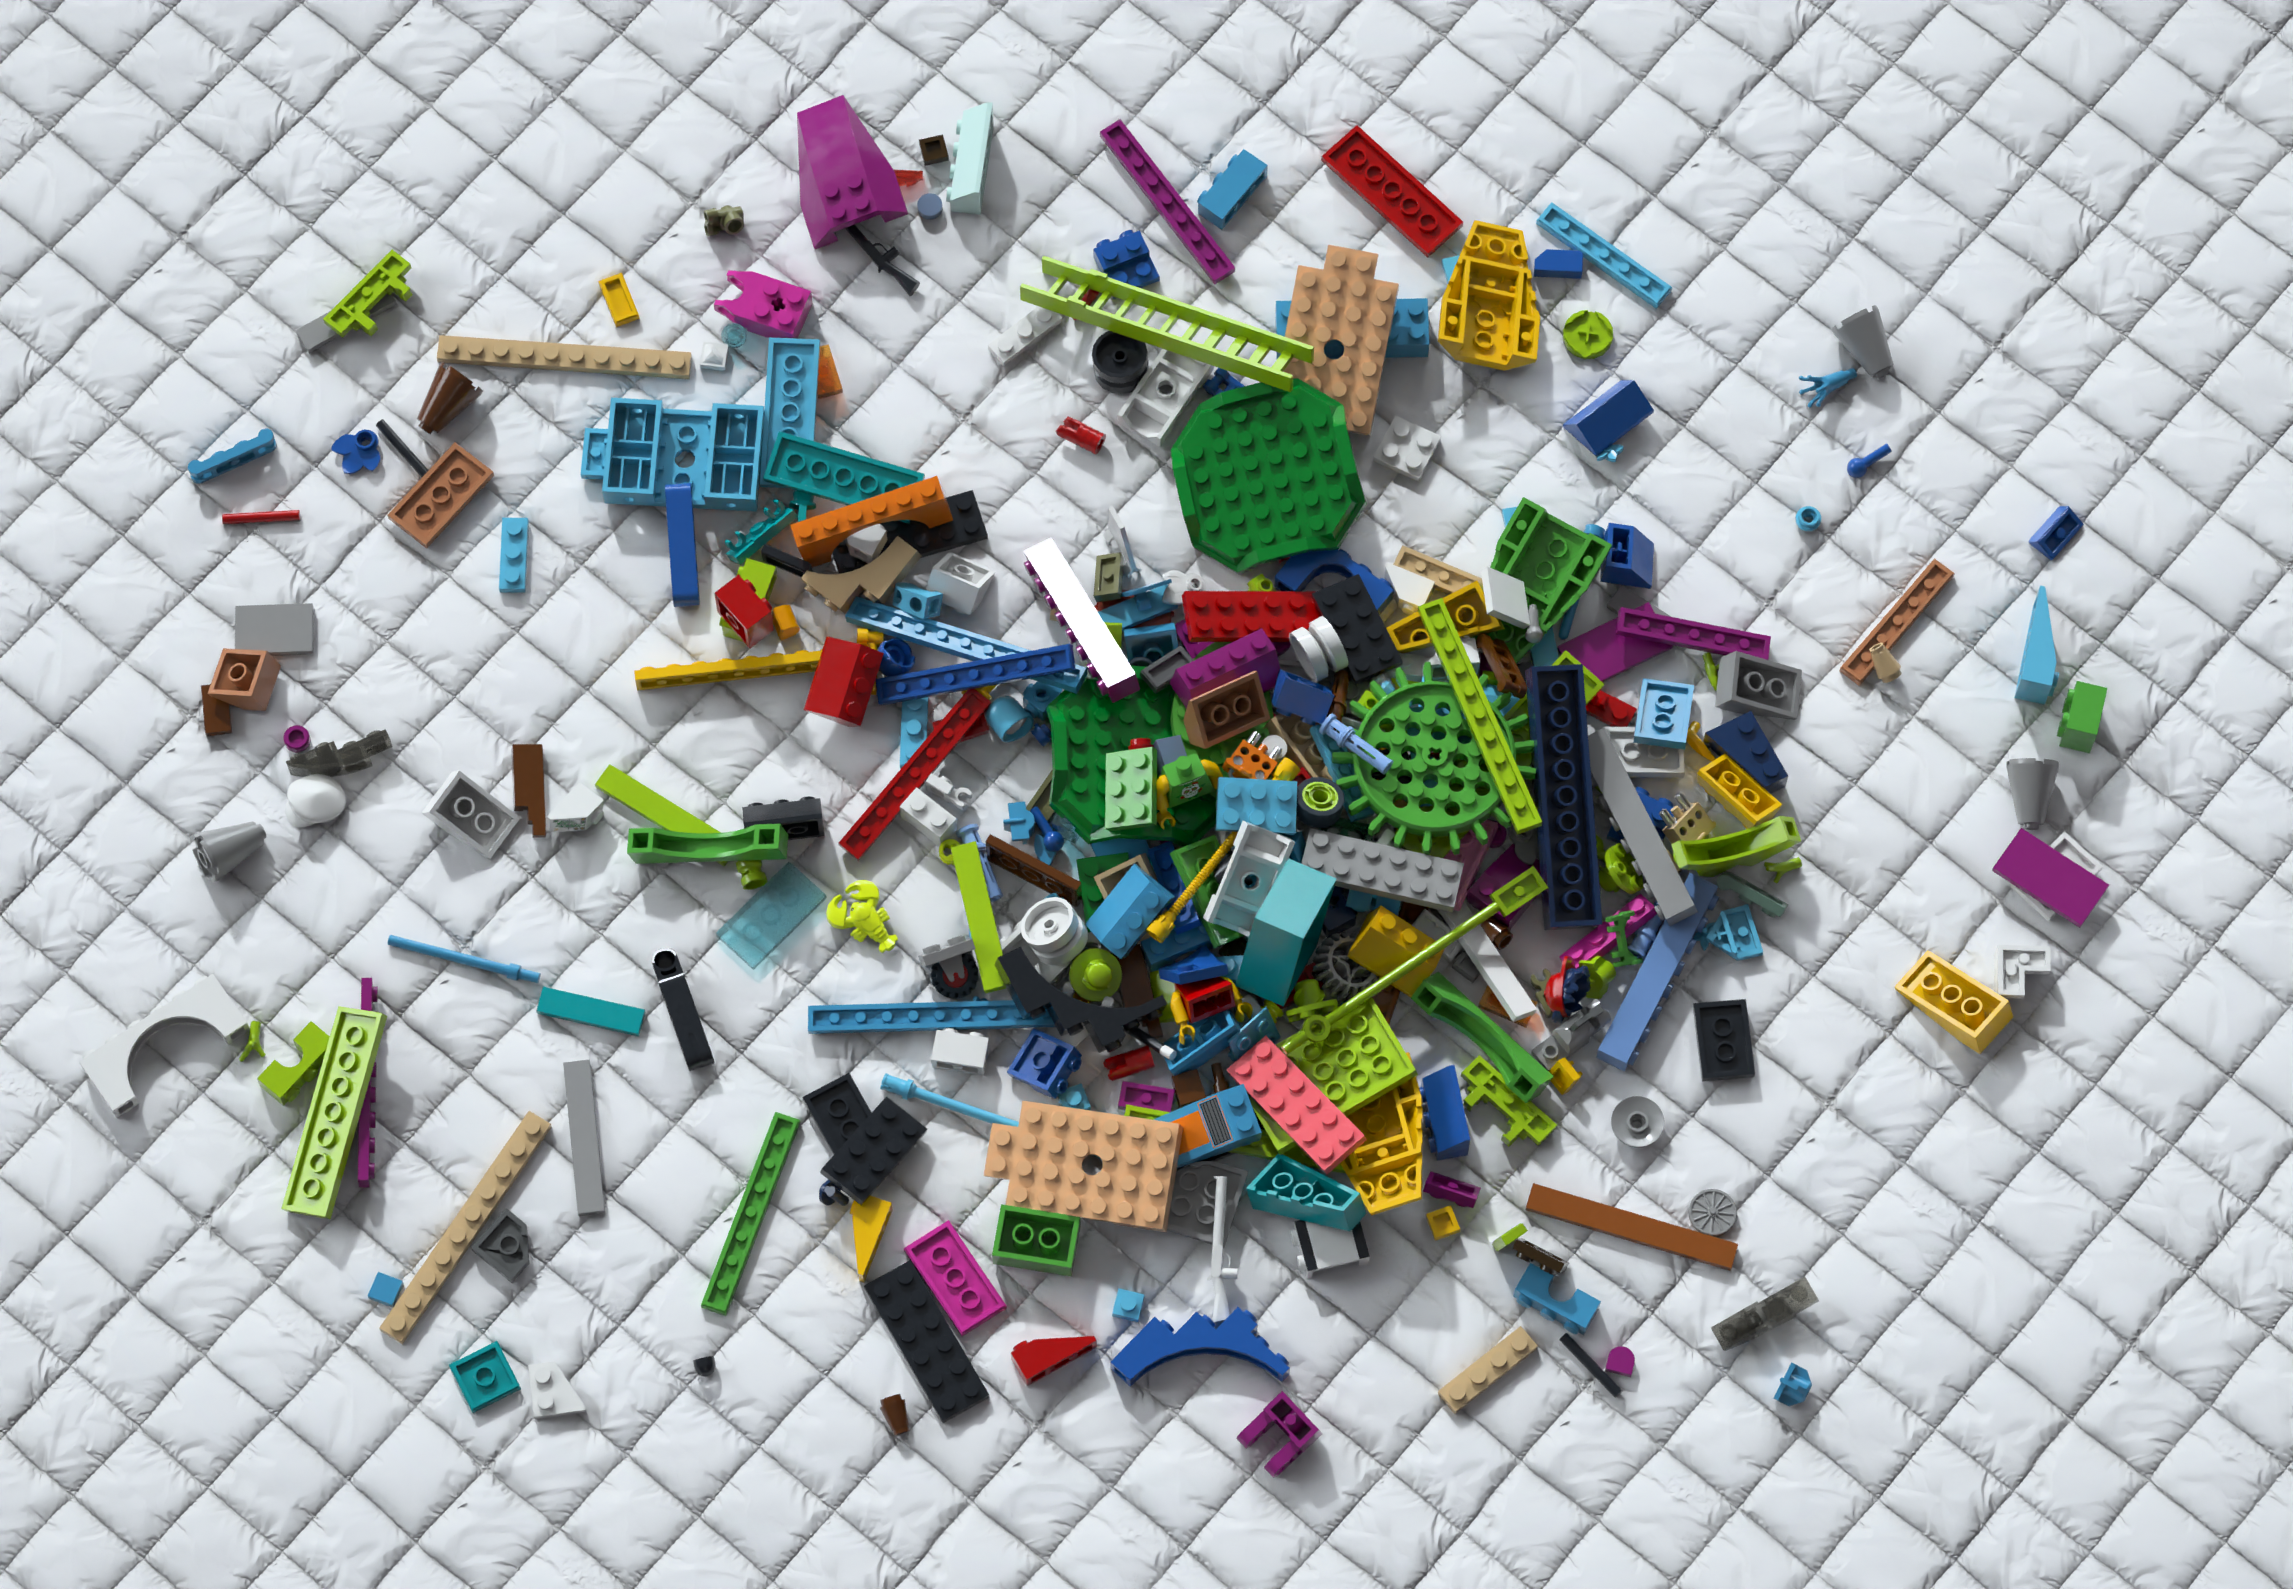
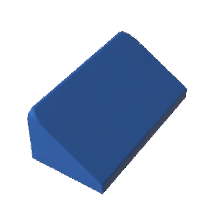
M2060 506L2028 542L2048 559L2053 560L2084 524L2069 506Z

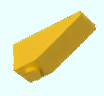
M871 1195L862 1206L854 1200L850 1209V1214L853 1215L859 1281L863 1283L893 1211L891 1202Z

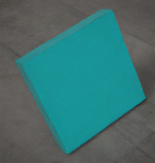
M498 1341L449 1364L472 1413L521 1390Z

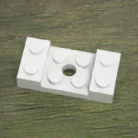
M1162 349L1118 412L1117 423L1161 447L1173 430L1175 421L1196 390L1203 386L1214 370V366ZM1162 385H1169L1173 388V391L1170 394H1162L1158 389Z
M1242 821L1233 843L1235 849L1216 895L1213 894L1203 918L1212 924L1224 926L1249 937L1254 918L1288 860L1295 842L1290 838ZM1254 874L1257 878L1256 884L1251 888H1246L1244 879L1246 876Z

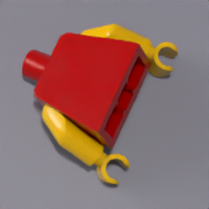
M1219 976L1181 985L1174 984L1175 992L1172 993L1170 1007L1176 1025H1180L1179 1042L1183 1045L1185 1044V1034L1190 1035L1193 1042L1195 1040V1029L1188 1025L1187 1022L1194 1023L1235 1007V1005L1237 1007L1235 1018L1238 1022L1242 1023L1244 1021V1013L1247 1014L1248 1018L1252 1015V1005L1242 1002V995L1228 977Z

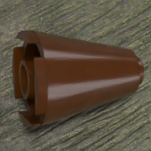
M441 362L438 366L417 417V420L420 421L418 426L430 435L433 431L438 434L481 396L483 392L479 386L474 390L476 387L471 385L473 382L453 367L449 366L446 370L447 366L444 362Z

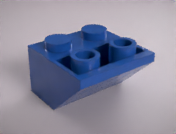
M1608 523L1603 540L1613 546L1601 565L1600 582L1651 589L1654 543L1634 526Z

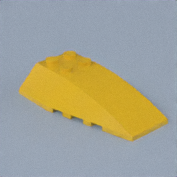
M1474 220L1441 299L1438 342L1455 360L1503 371L1536 362L1540 315L1536 309V294L1532 289L1531 270L1528 269V254L1522 230Z
M1407 1052L1406 1054L1412 1063L1411 1055ZM1416 1076L1347 1116L1365 1135L1367 1140L1340 1164L1356 1191L1361 1194L1362 1201L1371 1216L1422 1199L1423 1099Z

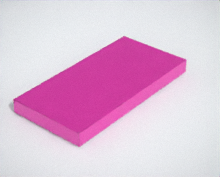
M949 1220L904 1248V1252L962 1337L1007 1309L1006 1304Z

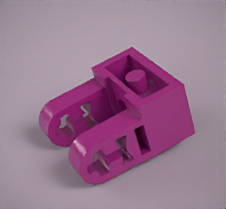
M1283 1391L1236 1438L1247 1449L1274 1424L1280 1427L1291 1440L1264 1466V1469L1273 1478L1280 1475L1322 1435V1432Z

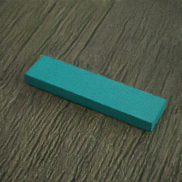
M543 987L536 1010L537 1014L638 1037L646 1013L645 1009Z

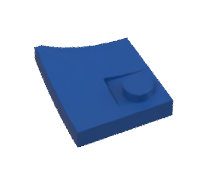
M1201 946L1194 953L1177 963L1159 968L1160 979L1180 985L1228 975L1227 964L1217 959L1207 946Z

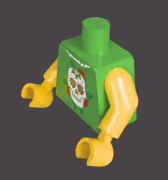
M1198 754L1180 756L1176 761L1162 767L1161 776L1156 782L1157 810H1159L1157 813V823L1162 829H1164L1163 823L1166 819H1168L1172 827L1175 825V819L1167 811V808L1175 807L1217 789L1218 778L1223 777L1216 763L1206 759L1200 760Z

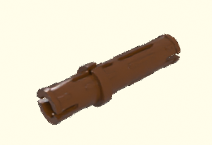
M1339 670L1334 674V683L1331 691L1334 694V698L1327 717L1332 713L1337 716L1336 719L1341 723L1347 711V704L1345 702L1351 675L1348 676L1349 672L1346 670Z

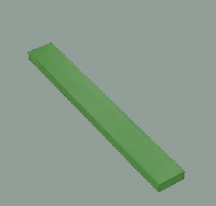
M775 1112L704 1295L701 1308L727 1316L801 1122L799 1119Z

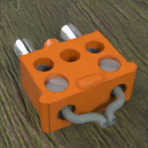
M1254 731L1247 741L1242 740L1233 755L1225 760L1222 768L1229 773V778L1267 780L1278 764L1276 760L1282 753V749L1280 748L1272 759V756L1279 747L1275 746L1269 756L1265 753L1268 750L1266 745L1260 744L1258 748L1254 747L1261 737L1259 733L1250 744L1257 734Z

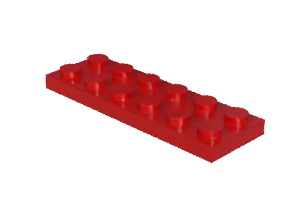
M1358 125L1321 156V161L1427 258L1463 227V221Z
M1184 591L1182 602L1189 642H1234L1261 628L1271 642H1290L1289 633L1300 627L1309 631V623L1321 617L1312 599V593L1317 591Z

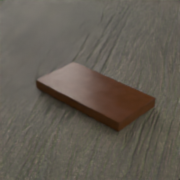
M991 834L988 836L985 842L986 855L989 862L1050 894L1057 893L1060 898L1063 897L1074 907L1079 906L1082 901L1080 881Z

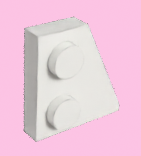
M555 1361L528 1365L534 1419L586 1413L585 1405Z

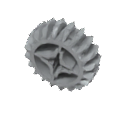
M1342 932L1340 935L1336 933L1326 938L1316 949V955L1312 960L1316 964L1312 971L1319 973L1316 980L1323 982L1322 990L1328 988L1330 990L1329 997L1337 994L1339 1001L1345 998L1350 1000L1380 978L1347 957L1357 937L1356 933L1349 936L1347 932ZM1333 951H1344L1343 955H1332ZM1351 979H1362L1361 983H1351Z

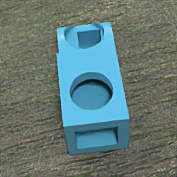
M898 582L895 584L892 604L902 611L922 619H927L940 615L943 593L937 591L930 592L912 583Z

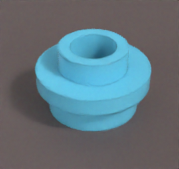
M1806 506L1798 510L1795 521L1800 529L1813 531L1821 523V514L1816 508ZM1810 517L1813 521L1808 523L1804 521V518Z

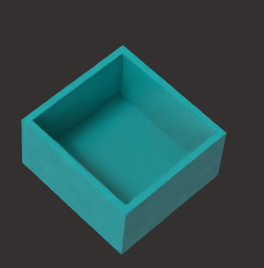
M1288 858L1254 918L1236 981V987L1281 1006L1285 1005L1317 947L1337 878Z

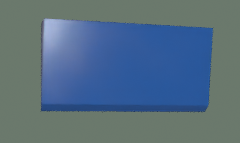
M1620 380L1564 423L1563 428L1590 452L1598 456L1604 449H1607L1654 413V409L1635 380Z

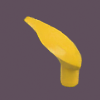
M1693 721L1688 728L1686 741L1701 756L1714 761L1716 757L1697 735L1701 728L1700 723Z

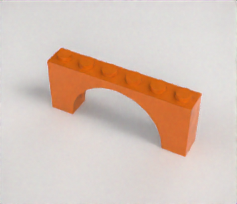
M937 476L791 524L790 526L803 560L811 563L813 568L831 562L832 552L843 540L870 526L896 520H915L932 528L953 521L939 479Z

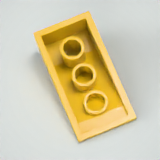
M1929 950L1925 952L1895 986L1896 991L1957 1040L1979 1054L1984 1051L2013 1018L2009 1000Z

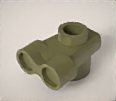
M726 205L719 210L716 208L704 210V229L707 236L719 234V231L726 230L728 234L733 235L739 233L744 227V214L741 206L732 207Z

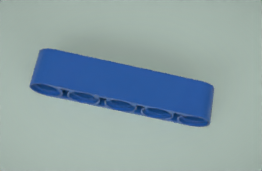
M691 483L665 485L673 606L700 605Z

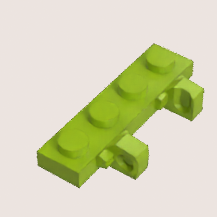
M392 249L323 318L324 323L342 338L352 328L355 331L361 328L362 331L372 337L378 330V327L369 318L371 315L369 311L386 294L390 296L394 292L405 302L413 295L410 291L411 288L405 284L407 280L404 277L412 268L411 264Z
M1480 1055L1461 1072V1077L1470 1084L1467 1088L1470 1094L1463 1100V1106L1471 1112L1472 1107L1478 1105L1481 1100L1485 1104L1490 1102L1508 1118L1507 1124L1510 1126V1130L1507 1134H1503L1501 1141L1508 1147L1519 1137L1523 1141L1529 1137L1539 1146L1556 1129L1557 1124L1531 1101L1525 1103L1507 1087L1503 1076Z

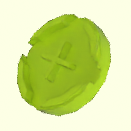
M1581 310L1572 314L1566 320L1563 329V342L1567 350L1574 356L1582 359H1595L1602 356L1610 348L1613 341V327L1603 314L1596 311L1594 313L1588 312V310Z

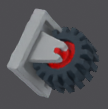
M961 935L947 940L948 945L942 948L940 944H935L922 949L924 954L918 956L921 966L932 964L930 973L931 983L938 993L948 998H962L969 995L975 989L976 983L979 980V970L975 964L976 962L965 953L976 949L972 939H965V936Z

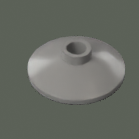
M1633 1096L1622 1100L1615 1107L1611 1117V1126L1615 1136L1622 1143L1630 1147L1642 1148L1653 1144L1661 1136L1664 1128V1116L1660 1107L1654 1101L1646 1097ZM1639 1121L1642 1127L1636 1129L1632 1126V1123Z

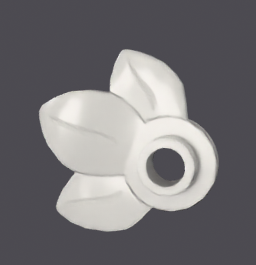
M1172 570L1162 576L1163 581L1172 580V583L1167 584L1168 587L1164 591L1162 602L1181 605L1183 614L1182 594L1184 591H1206L1204 579L1197 574L1186 575L1180 571ZM1191 582L1196 584L1198 588L1192 587Z

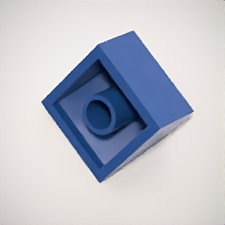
M1280 669L1272 704L1277 708L1276 712L1291 717L1293 713L1301 716L1300 720L1302 722L1315 726L1316 722L1320 724L1324 722L1334 694L1327 686Z

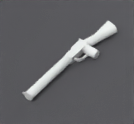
M1214 1176L1216 1178L1213 1245L1211 1274L1207 1278V1280L1212 1279L1215 1291L1214 1323L1225 1321L1230 1315L1223 1279L1238 1278V1269L1230 1268V1256L1223 1252L1227 1177ZM1223 1253L1229 1257L1228 1268H1222Z

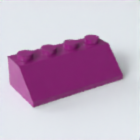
M1261 628L1177 668L1170 681V685L1187 709L1189 700L1253 671L1258 672L1263 693L1275 688L1277 676L1281 668L1276 649Z

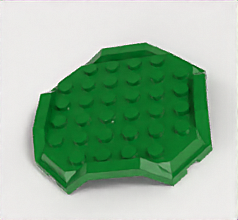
M1298 378L1293 379V390L1291 392L1259 382L1221 392L1200 403L1171 448L1173 473L1183 518L1192 546L1238 575L1260 564L1310 551L1338 550L1348 535L1351 525L1355 519H1358L1367 505L1348 432L1344 405Z
M1131 666L1136 674L1140 690L1112 703L1107 694L1104 696L1101 694L1096 683L1099 681L1097 677L1092 679L1088 672L1077 694L1064 690L1046 707L1051 723L1053 768L1049 806L1062 819L1066 818L1076 828L1074 831L1087 844L1125 838L1171 841L1185 847L1200 841L1209 830L1216 826L1217 799L1209 793L1175 807L1167 808V811L1175 819L1173 827L1168 819H1166L1163 823L1164 829L1158 823L1154 826L1117 831L1105 829L1106 753L1126 751L1128 746H1130V740L1136 738L1151 739V745H1153L1157 739L1172 737L1171 705L1175 691L1169 685L1155 694L1140 677V671L1146 667Z

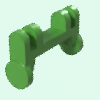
M1634 910L1620 912L1618 915L1605 918L1606 922L1614 921V925L1607 927V932H1616L1619 951L1611 952L1612 958L1620 957V961L1614 962V967L1643 963L1642 958H1637L1628 950L1624 928L1630 916L1635 915Z

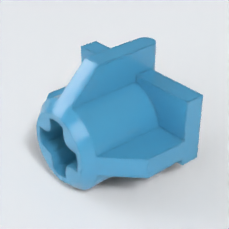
M1025 802L1008 803L1009 819L1003 820L1004 831L1011 832L1012 842L1022 841L1023 844H1028V840H1030V837L1035 832L1034 815L1026 810Z
M1791 1362L1784 1378H1780L1781 1384L1773 1399L1789 1407L1804 1402L1812 1387L1808 1371Z

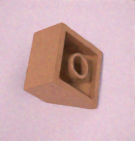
M223 648L208 694L243 710L266 711L281 665L268 651Z

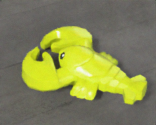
M859 880L850 884L845 889L846 894L856 890L859 891L857 894L852 893L850 895L852 899L867 901L866 903H853L849 917H847L846 900L842 902L841 908L837 907L842 899L840 894L831 900L827 907L826 917L827 921L834 928L856 927L857 929L853 930L850 935L859 942H863L868 935L871 939L880 943L879 951L882 953L891 951L896 946L897 936L888 935L883 922L890 919L887 911H885L884 907L876 911L880 896L879 889L873 882Z

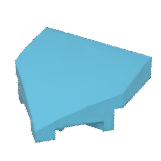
M1749 905L1721 911L1706 940L1737 961L1762 956L1763 949Z

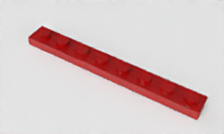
M976 689L967 690L839 841L838 845L859 861L900 813V805L916 787L920 789L924 785L930 774L935 772L987 710L991 701Z

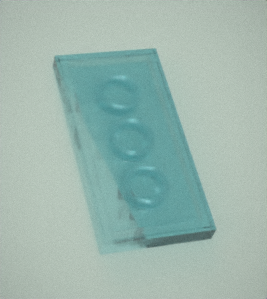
M788 862L716 932V936L754 970L827 896L793 864Z

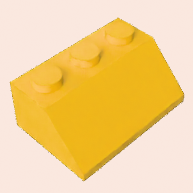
M1723 754L1697 772V783L1704 788L1707 794L1713 796L1722 804L1726 811L1732 813L1742 822L1746 829L1772 820L1782 806L1775 797L1727 754Z
M1379 906L1367 915L1347 957L1382 978L1436 941L1388 909ZM1445 948L1391 985L1411 998L1423 980L1428 978L1435 970Z

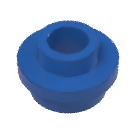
M1038 723L1034 724L1035 728L1031 730V733L1043 747L1047 744L1051 745L1050 729L1045 724L1041 726Z

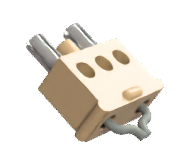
M1682 792L1677 793L1675 799L1683 809L1681 810L1677 805L1670 810L1675 816L1674 818L1667 809H1662L1659 812V815L1667 825L1662 831L1671 844L1679 840L1709 839V833L1716 827V822L1709 818L1698 802L1689 803Z

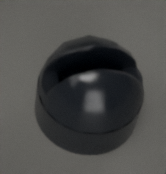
M714 1356L693 1360L695 1371L699 1375L708 1377L714 1372L716 1367Z

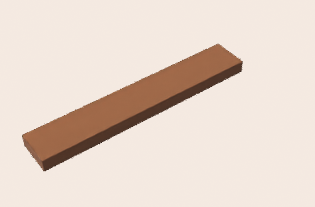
M1934 558L1845 661L1839 671L1860 686L1875 669L1869 649L1878 643H1883L1890 652L1952 580L1955 573Z

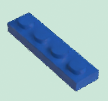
M1171 841L1148 849L1158 883L1175 896L1167 906V910L1172 908V905L1176 903V900L1186 890L1170 855L1171 852L1176 850ZM1192 899L1184 905L1185 907L1176 916L1174 930L1177 935L1201 926Z

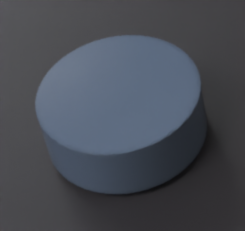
M924 194L917 202L918 213L924 219H936L942 213V201L936 194Z

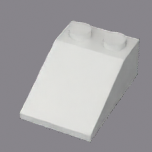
M460 770L451 772L422 812L423 815L440 828L488 859L492 858L520 819L518 815Z

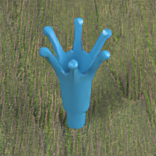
M1854 368L1823 377L1799 376L1801 381L1814 382L1813 386L1801 389L1799 393L1802 395L1803 393L1816 390L1815 392L1818 394L1808 403V407L1811 408L1816 401V406L1820 407L1827 395L1848 383L1849 380L1856 378L1857 372Z

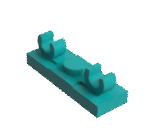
M773 500L777 507L774 513L766 507L763 509L764 514L769 517L768 519L754 524L747 535L736 531L735 535L738 537V542L735 545L730 540H725L726 547L731 549L726 553L730 561L741 565L747 558L752 556L798 517L795 511L785 507L781 501Z

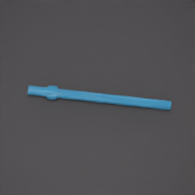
M390 935L387 942L388 945L507 975L508 979L516 981L522 979L539 983L541 973L522 969L521 965L513 963L506 965Z

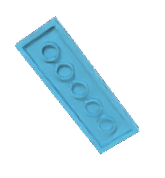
M769 338L760 487L786 488L763 480L779 431L811 441L815 439L820 339Z

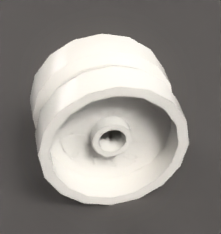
M1323 616L1309 623V631L1300 627L1289 633L1293 651L1305 673L1313 682H1318L1328 677V668L1337 672L1348 666V658L1344 647L1331 624Z
M1058 897L1046 898L1034 904L1023 917L1020 928L1022 937L1043 963L1052 966L1062 965L1073 960L1081 953L1088 938L1087 927L1065 899Z

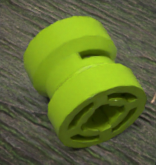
M761 860L736 862L737 871L742 875L741 884L744 890L757 889L768 882L765 872H762Z

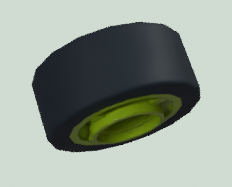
M1312 777L1304 780L1297 787V818L1305 825L1314 828H1326L1334 825L1339 820L1345 801L1343 791L1332 780L1323 777Z

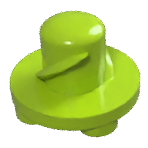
M1617 843L1606 850V866H1599V884L1608 892L1614 891L1616 893L1622 889L1629 894H1635L1644 888L1642 875L1638 876L1631 863L1636 859L1630 853H1626L1621 843Z
M1093 948L1081 952L1072 960L1069 970V980L1072 988L1078 996L1089 1001H1102L1106 996L1111 997L1118 990L1122 979V970L1118 960L1110 952L1103 949Z
M1306 979L1295 984L1294 1002L1298 1008L1286 1011L1289 1023L1300 1021L1313 1015L1323 1016L1337 1009L1338 1002L1337 999L1323 1001L1325 992L1320 989L1319 982L1315 979Z

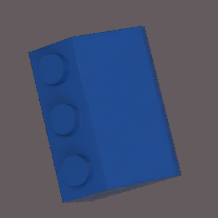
M1449 1065L1422 1078L1421 1087H1419L1426 1108V1112L1422 1113L1425 1128H1430L1431 1137L1428 1138L1430 1153H1435L1436 1161L1467 1156L1470 1145V1136L1455 1065Z

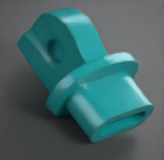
M794 491L793 500L790 501L789 507L798 510V522L806 520V510L816 509V503L813 502V495Z

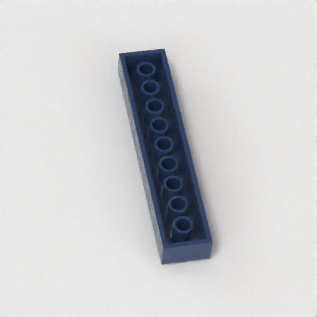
M1583 664L1530 667L1525 670L1530 740H1534L1531 757L1532 768H1536V776L1533 779L1535 807L1542 820V826L1537 827L1540 876L1548 886L1542 892L1544 930L1598 927L1602 925Z

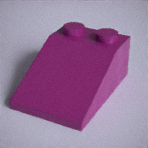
M1512 844L1482 873L1468 890L1467 902L1477 910H1483L1493 903L1489 895L1532 866L1535 867L1540 875L1539 860L1536 858L1533 865L1525 864L1515 854V844ZM1537 896L1506 917H1503L1500 911L1491 917L1511 929Z

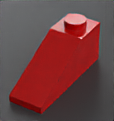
M1094 1336L1034 1339L1030 1342L1022 1341L1013 1347L1014 1351L1011 1352V1360L1026 1386H1029L1097 1348V1340Z

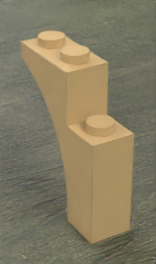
M897 536L879 557L859 569L842 574H819L807 570L801 579L806 584L804 589L814 597L820 594L826 599L824 604L834 612L839 609L845 614L855 597H859L861 593L873 603L878 600L884 605L895 591V584L903 581L922 556L916 549Z

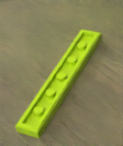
M610 764L595 783L597 789L664 830L684 833H721ZM716 861L724 867L728 863V861Z
M973 841L951 847L969 929L976 948L974 950L984 992L987 994L1006 989L994 965L997 958L1003 955L977 843Z

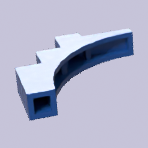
M1239 1307L1217 1329L1214 1328L1216 1326L1215 1323L1207 1315L1201 1316L1198 1312H1195L1175 1334L1172 1333L1174 1329L1167 1321L1163 1319L1159 1321L1154 1317L1110 1362V1369L1129 1386H1132L1147 1372L1166 1362L1186 1356L1202 1354L1226 1355L1248 1361L1266 1370L1281 1382L1289 1376L1290 1372L1287 1359L1280 1353L1275 1355L1268 1348L1269 1344L1260 1335L1254 1336L1258 1328L1256 1317L1248 1310L1243 1312Z

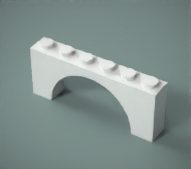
M214 974L199 978L193 987L187 991L183 990L172 997V1001L164 1006L159 1005L151 1010L149 1016L132 1022L126 1031L120 1035L115 1034L109 1037L103 1046L97 1050H89L83 1055V1059L79 1061L80 1065L116 1118L139 1104L131 1083L132 1066L140 1048L154 1034L175 1025H198L214 1031L230 1045L250 1031L248 1023Z

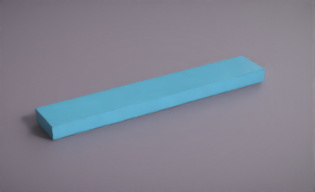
M1551 202L1536 220L1538 226L1572 250L1581 251L1585 259L1657 309L1672 291V287L1554 203Z

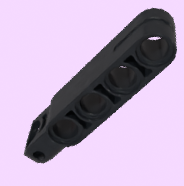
M668 948L656 951L652 956L653 969L689 1071L715 1063L676 952Z

